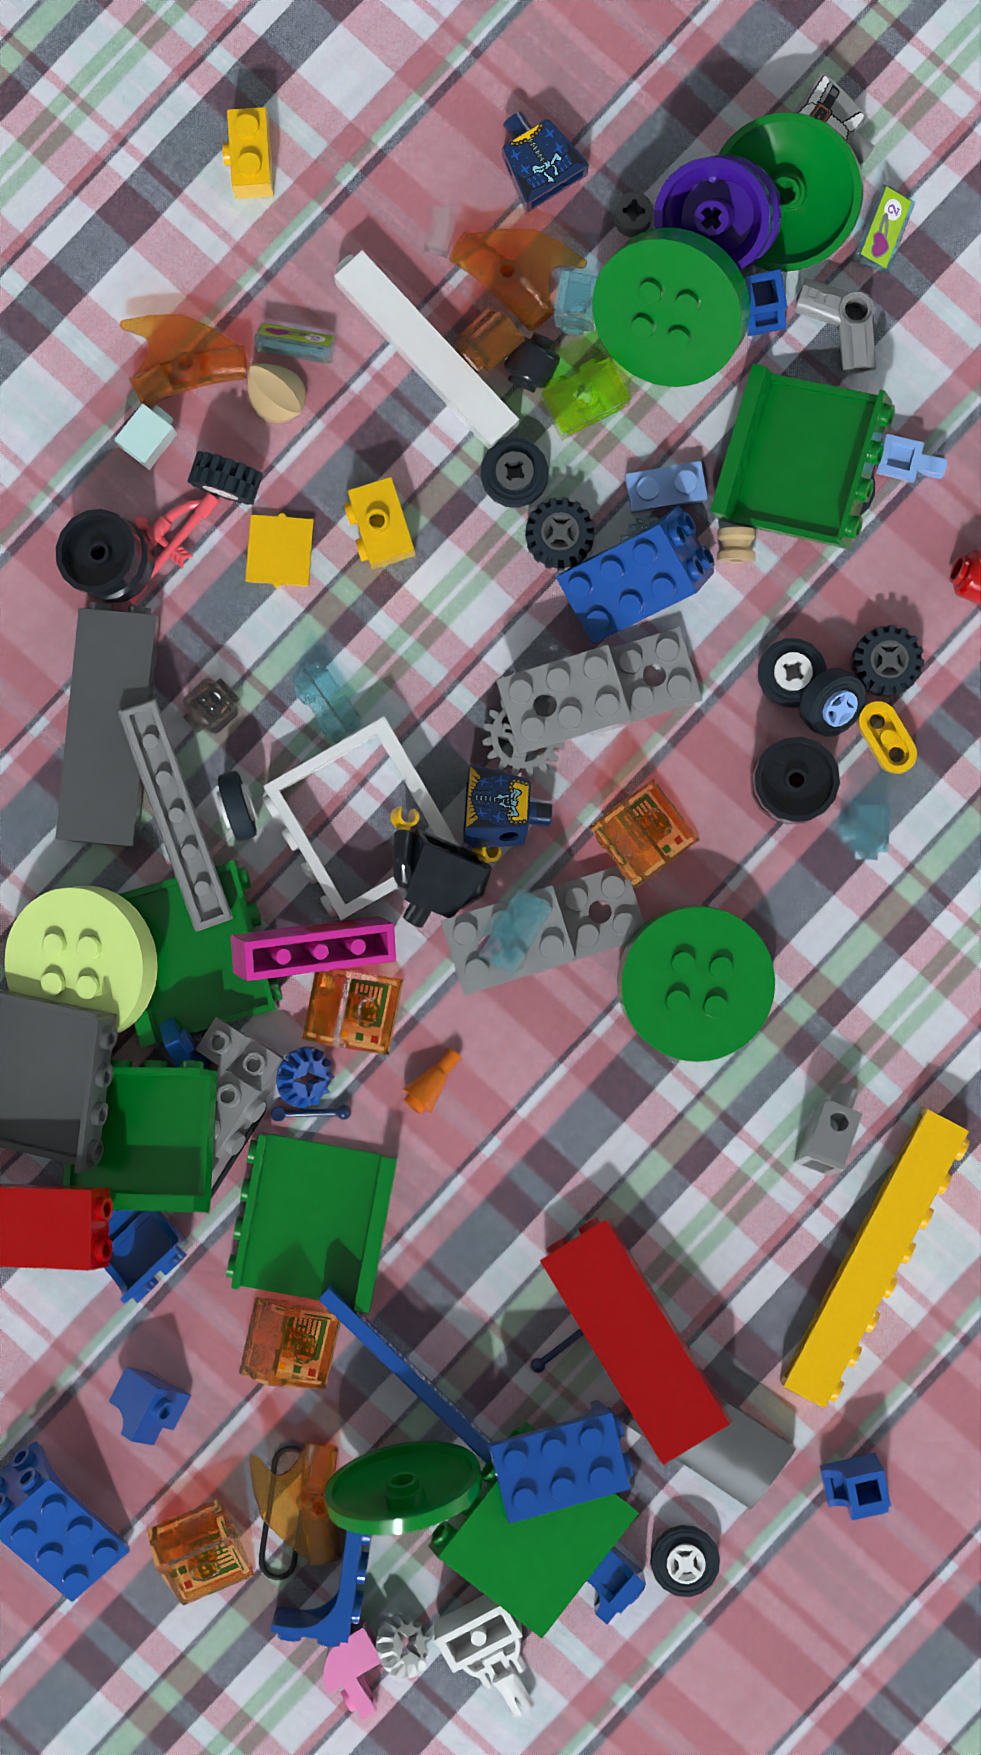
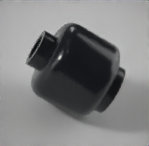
M533 332L531 338L526 336L517 337L504 362V369L509 374L507 380L535 393L536 388L544 389L548 387L560 363L559 354L552 349L554 341L536 332Z

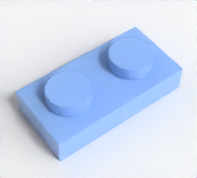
M701 461L625 474L631 514L703 502L708 499Z

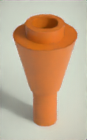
M449 1048L435 1067L432 1066L401 1089L406 1095L403 1102L419 1115L424 1110L432 1114L447 1081L446 1076L462 1057L456 1051Z

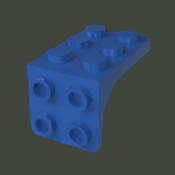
M679 506L670 509L661 519L637 534L556 576L559 585L592 644L698 593L714 574L713 567L715 563L711 552L706 546H701L695 535L696 526L693 519L687 512L683 513Z
M113 1210L109 1220V1238L112 1241L113 1250L109 1259V1267L104 1269L119 1287L122 1293L120 1300L125 1305L132 1298L138 1303L159 1283L154 1276L160 1270L166 1276L187 1256L182 1249L189 1241L161 1212Z
M594 1400L590 1402L591 1411L578 1418L488 1443L508 1523H514L631 1489L628 1477L633 1475V1468L628 1453H622L619 1438L624 1437V1431L618 1414L613 1415L610 1407H606L599 1400Z
M37 1441L31 1443L28 1447L20 1449L13 1456L11 1462L0 1470V1541L71 1602L77 1599L130 1552L128 1542L82 1503L63 1484L50 1466L43 1447Z
M347 1531L340 1587L334 1597L324 1605L314 1609L303 1610L276 1607L271 1621L270 1632L278 1634V1638L291 1642L301 1641V1637L317 1639L319 1645L327 1647H338L340 1642L348 1643L352 1623L359 1624L364 1591L357 1590V1585H364L369 1560V1552L362 1551L363 1544L370 1545L372 1535Z

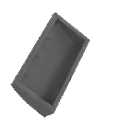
M716 1392L733 1422L675 1459L749 1509H752L780 1474L796 1451L793 1443ZM629 1410L622 1423L645 1437Z

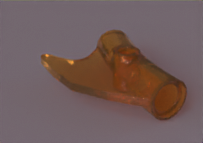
M496 229L474 233L465 231L457 241L449 258L451 263L463 269L493 292L515 314L528 331H532L542 325L556 311L552 306L548 286L551 272L559 267L584 269L587 266L585 258L562 242L536 229ZM510 272L513 276L505 278L502 274Z
M161 314L120 321L122 330L141 336L149 343L147 357L138 371L128 378L140 402L147 407L200 387L247 379L244 345H238L212 327L184 314ZM193 364L191 369L183 370L185 365Z
M304 1442V1448L288 1471L280 1475H274L259 1456L252 1454L249 1457L252 1485L262 1520L287 1545L306 1558L308 1565H325L340 1559L342 1554L337 1525L329 1518L324 1499L326 1484L336 1472L339 1447L320 1442Z

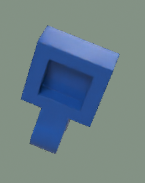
M174 1018L159 1023L164 1046L177 1068H180V1061L204 1062L203 1069L211 1070L206 1057L191 1053V1051L196 1050V1047L186 1028L180 1030Z

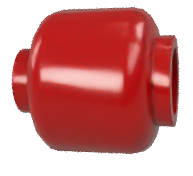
M972 550L966 556L962 554L957 558L952 567L949 580L950 583H953V589L957 596L981 605V551Z

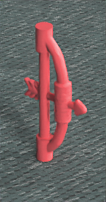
M208 492L203 499L189 500L181 503L164 516H160L152 527L147 524V518L136 517L134 519L135 525L141 530L143 529L148 535L153 548L157 543L165 548L155 559V567L151 579L169 558L183 569L184 560L193 557L180 544L201 519H206L220 501ZM193 509L195 513L175 537L168 542L163 536L172 527V522ZM146 585L140 594L129 599V601L135 604L148 586Z

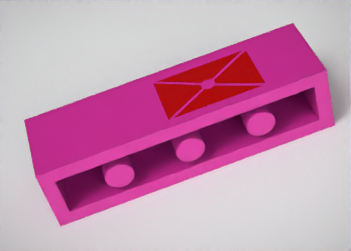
M379 916L231 935L233 973L246 981L396 961L394 923Z

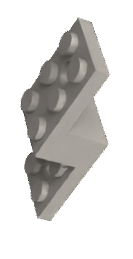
M680 627L610 649L608 645L496 679L519 755L589 733L593 736L702 702L703 700ZM650 665L661 667L665 673V680L659 686H650L644 681L643 672ZM548 695L555 700L557 708L551 716L543 717L535 712L533 705L539 696Z
M622 864L442 920L441 924L465 996L625 945L639 927L644 924L626 864ZM595 901H604L611 908V916L604 923H596L589 916V907ZM486 935L496 936L501 942V951L494 958H486L478 950L479 941Z

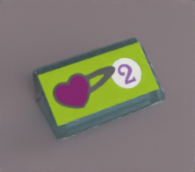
M882 183L852 261L888 274L916 202L891 186Z
M262 323L254 336V343L260 352L330 364L333 360L336 336Z

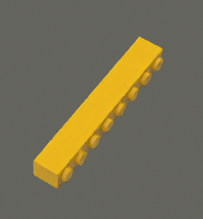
M922 1107L780 1379L783 1387L823 1408H826L829 1400L832 1402L837 1400L844 1386V1381L840 1379L846 1367L853 1368L861 1354L862 1347L858 1345L865 1331L868 1333L873 1331L880 1317V1312L876 1310L882 1298L888 1299L897 1285L898 1278L894 1275L900 1263L907 1264L916 1248V1244L912 1240L919 1228L924 1230L929 1224L934 1213V1209L930 1208L936 1194L943 1195L951 1181L952 1175L948 1173L955 1159L960 1161L970 1144V1140L966 1139L969 1133L968 1130Z

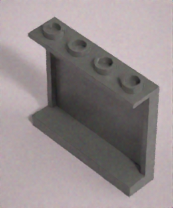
M0 989L1 1148L75 1165V1173L79 1174L98 1166L104 1150V1145L101 1141L102 1127L108 1116V1105L105 1103L107 1087L113 1076V1068L110 1065L111 1053L118 1036V1031L115 1027L116 1014Z

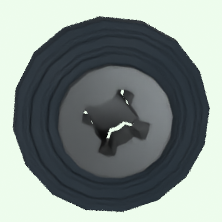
M509 438L497 442L487 451L481 463L480 479L484 491L494 502L504 507L521 508L532 504L543 494L548 483L549 466L545 455L535 444L525 439Z

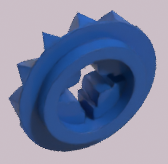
M300 1047L291 1051L282 1060L277 1071L276 1085L281 1098L286 1103L294 1107L306 1109L310 1105H320L319 1099L324 1094L330 1093L328 1086L330 1080L335 1077L330 1069L332 1062L326 1058L323 1051L313 1047ZM307 1069L309 1073L316 1075L313 1080L307 1081L306 1085L295 1080V1078L305 1076Z

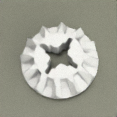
M410 1614L394 1615L387 1618L379 1627L376 1637V1650L381 1664L388 1673L401 1679L417 1676L421 1670L427 1667L425 1659L431 1654L426 1648V1641L430 1636L422 1633V1622L413 1621ZM408 1638L407 1649L410 1652L401 1654L404 1645L401 1639Z

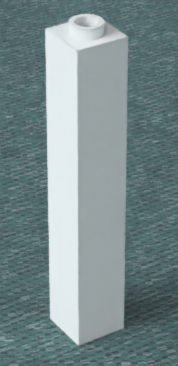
M363 250L355 257L352 254L348 255L338 264L335 269L338 273L334 275L336 286L488 450L497 442L505 440L519 427V418Z

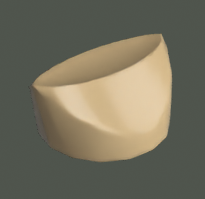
M269 363L254 364L249 367L247 380L248 394L251 406L260 418L270 423L281 424L291 421L302 412L306 401V390L304 383L296 373L280 365Z

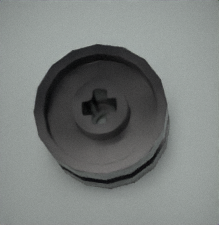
M104 509L86 510L71 518L62 529L56 544V564L62 578L74 589L107 603L126 602L140 594L149 583L155 567L154 548L148 535L134 523L114 512Z
M805 737L784 738L768 747L755 761L750 776L751 795L758 809L771 820L786 825L805 823L825 813L835 801L840 786L839 767L831 752L818 741ZM792 773H796V779L802 780L801 786L795 788L790 785L789 777Z

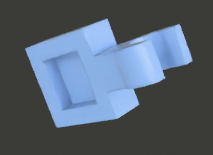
M886 434L883 457L878 465L876 474L913 483L917 472L928 477L942 479L948 460L922 454L924 442Z

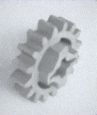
M501 700L500 704L503 711L498 713L497 711L490 710L489 715L494 720V723L483 725V730L491 733V737L482 740L483 746H492L494 749L488 754V759L499 758L501 762L499 763L498 770L503 771L507 766L512 767V775L518 776L521 769L526 771L528 778H532L533 768L538 767L543 773L547 772L545 761L549 759L557 763L559 758L553 750L554 748H564L565 743L560 742L541 748L546 749V751L540 757L525 762L527 753L519 755L514 736L511 734L510 724L502 723L507 714ZM536 700L534 701V710L538 715L543 717L551 716L547 713L550 702L545 701L539 707L535 705ZM498 738L509 742L513 749L512 758L502 751Z

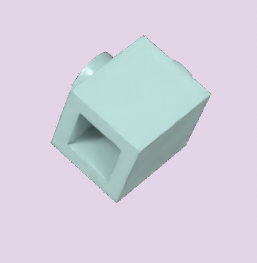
M142 403L114 440L121 449L150 470L177 436V432L171 426L174 419L157 405L151 410Z

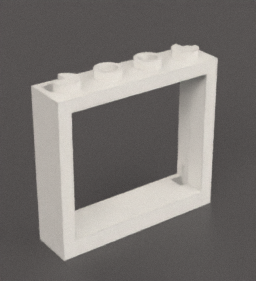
M385 717L380 718L263 786L268 795L262 798L273 818L280 815L287 826L286 829L281 831L292 851L300 849L306 859V862L301 864L303 871L311 884L320 883L326 894L320 900L330 917L338 915L341 921L348 919L398 890L394 877L345 904L282 795L281 791L378 736L435 836L459 846Z

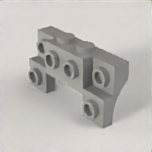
M215 1017L196 1048V1051L219 1065L217 1069L211 1189L231 1156L236 1155L243 1147L246 1140L244 1135L250 1125L262 1116L266 1108L265 1101L276 1084L277 1071L284 1059L283 1056L271 1048L256 1041L218 1017Z

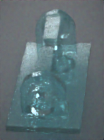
M317 662L307 670L306 668L302 669L292 681L299 700L303 704L309 705L317 717V724L320 730L326 736L331 737L335 744L339 743L348 732L351 734L362 726L358 720L361 717L346 695L335 702L331 698L341 688L326 666L321 667L319 662Z
M519 888L479 956L513 976L553 908Z

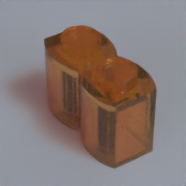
M487 308L453 339L457 346L455 351L469 366H472L477 371L483 368L488 372H491L525 341L524 336L505 314L500 311L494 312L490 308Z

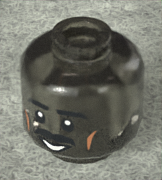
M206 678L183 698V706L188 712L182 717L197 733L204 729L209 734L216 735L238 716L239 708L236 704L240 699L221 678L217 681Z

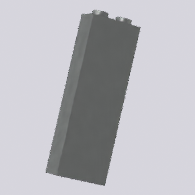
M91 602L89 608L78 609L55 839L137 848L144 786L117 712L152 700L160 619L156 615H151V609L146 607L128 606V612L112 611L113 605Z

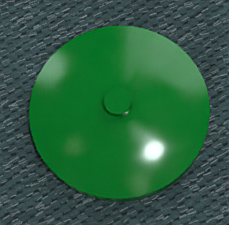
M802 113L769 114L741 127L721 148L719 154H733L757 163L772 178L780 194L782 222L779 234L770 250L764 257L753 264L754 266L770 271L781 269V272L808 268L830 257L851 235L862 208L863 177L860 164L852 147L831 125ZM720 210L714 212L715 219H719L722 213Z
M412 1441L382 1447L348 1462L337 1470L327 1482L324 1490V1499L329 1518L337 1526L358 1534L396 1535L425 1529L456 1516L478 1497L483 1486V1478L478 1458L467 1448L442 1441Z

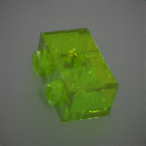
M610 357L601 362L599 358L587 361L578 368L580 373L568 379L564 375L549 381L545 387L546 390L541 392L540 401L561 441L630 405L631 397ZM578 389H582L584 393L592 391L589 403H585L583 399L575 400Z

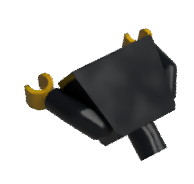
M402 806L394 808L390 815L392 824L399 829L395 831L393 841L394 881L403 898L410 902L403 914V918L411 925L422 928L431 912L451 918L459 910L482 898L492 871V867L489 864L499 860L502 852L499 847H490L487 854L486 847L472 848L470 851L418 828L413 833L410 831V828L416 825L419 820L418 811L416 809L409 810L408 822H405L401 817Z

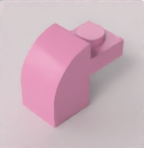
M366 1619L351 1627L348 1643L340 1642V1646L329 1648L324 1666V1682L328 1693L330 1694L343 1686L344 1690L341 1691L344 1702L351 1712L357 1710L362 1720L376 1712L378 1703L362 1674L381 1663L376 1650V1636Z

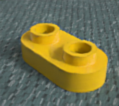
M881 701L866 705L859 714L857 726L880 767L891 774H901L911 769L917 759V749L893 707ZM872 715H878L882 718L883 725L880 729H875L870 725ZM892 748H897L902 752V759L899 762H894L890 759L889 752Z

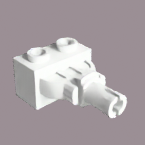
M486 1595L434 1621L435 1642L453 1673L463 1669L468 1674L479 1678L485 1689L492 1688V1679L493 1685L502 1693L513 1716L522 1715L521 1705L525 1712L534 1706L533 1699L530 1698L517 1674V1670L520 1673L524 1671L526 1666L520 1656V1638L523 1637L520 1621Z

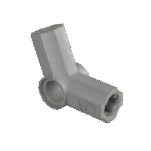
M805 278L794 312L838 326L842 373L855 374L875 370L876 359L872 321L874 304L872 299L863 292L854 291L850 293ZM850 305L858 306L863 311L864 318L858 321L850 319L846 315L845 308Z

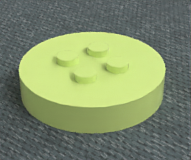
M90 885L55 889L40 895L30 902L19 914L10 930L4 959L9 991L116 1014L115 1027L118 1033L129 1028L142 1015L152 998L157 980L156 947L143 917L132 904L117 893Z

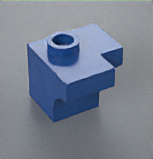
M781 269L743 277L750 298V320L747 337L787 329L785 310L788 306Z
M126 1367L108 1402L117 1407L122 1414V1436L131 1442L154 1445L162 1428L175 1429L192 1395L181 1388L164 1382L149 1371Z
M876 1453L819 1465L825 1497L829 1507H847L851 1521L889 1513L891 1502L885 1473Z
M614 1546L587 1580L598 1593V1599L594 1604L595 1615L606 1624L612 1620L617 1612L621 1614L629 1604H633L641 1595L646 1585L643 1570Z

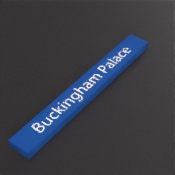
M330 1283L321 1293L320 1302L485 1463L490 1461L492 1458L488 1443L493 1441L361 1312L354 1311V1305Z

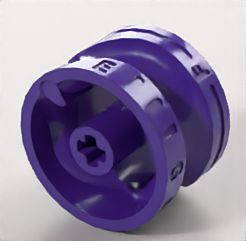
M719 154L693 160L678 168L663 184L654 208L655 229L679 228L700 234L721 247L735 262L739 270L755 264L766 255L779 234L782 222L780 194L772 178L757 163L733 154ZM716 210H720L722 212L719 216V219H715L714 212Z

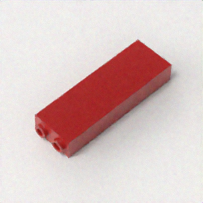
M0 1184V1267L83 1271L109 1267V1259L113 1250L112 1241L109 1238V1220L113 1213L110 1187Z
M595 1217L578 1228L581 1235L572 1241L567 1242L564 1237L545 1249L548 1255L539 1261L661 1464L665 1465L724 1429L733 1420L611 1219H605L600 1222L598 1217Z

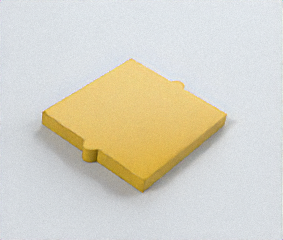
M280 513L278 517L250 515L245 581L273 584L275 588H280L281 585L309 587L314 519L286 517L284 513Z

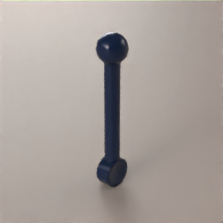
M340 1105L337 1109L285 1110L282 1106H277L271 1110L270 1115L277 1122L290 1117L337 1116L341 1120H346L351 1116V1109L347 1105Z
M578 1329L542 1358L533 1359L530 1364L531 1370L535 1373L543 1372L545 1365L584 1335L582 1330Z

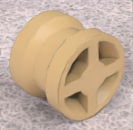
M749 527L718 529L717 538L721 541V549L717 553V561L722 563L754 562L756 560V552L752 549V540L756 537V529Z

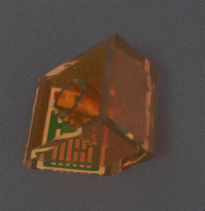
M654 779L618 803L589 826L595 834L598 843L608 851L618 864L622 875L630 880L635 888L643 884L700 840Z
M347 968L315 972L302 1039L333 1047L389 1055L403 979Z
M255 1297L239 1374L267 1386L326 1389L341 1321L328 1309L288 1300Z
M219 1499L201 1504L196 1509L177 1517L166 1519L160 1524L147 1529L155 1568L183 1606L254 1576L252 1566L234 1523Z

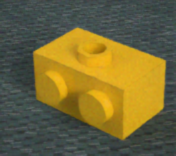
M266 107L227 110L229 142H222L224 166H230L231 186L235 198L274 197L270 124Z
M392 477L347 491L350 501L343 503L349 524H358L362 538L355 540L361 562L369 560L373 570L416 556Z

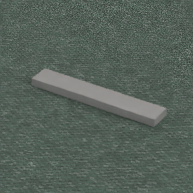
M156 699L118 711L117 713L195 932L233 919Z

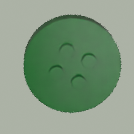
M657 228L642 232L629 239L604 265L595 283L592 311L595 327L604 347L625 370L652 384L667 387H683L698 384L709 379L728 363L746 335L750 320V298L745 280L739 268L721 247L710 239L689 230Z
M698 904L682 905L656 914L633 934L620 959L617 973V992L622 1011L630 1026L651 1047L678 1060L691 1062L711 1061L736 1052L759 1032L773 1004L775 972L766 945L755 930L746 922L716 907Z

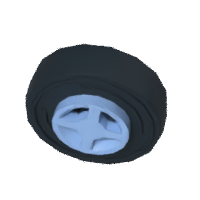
M841 668L828 669L822 672L809 683L802 695L799 707L801 719L810 730L819 735L830 737L841 734L857 721L860 712L864 708L866 700L864 685L853 673Z

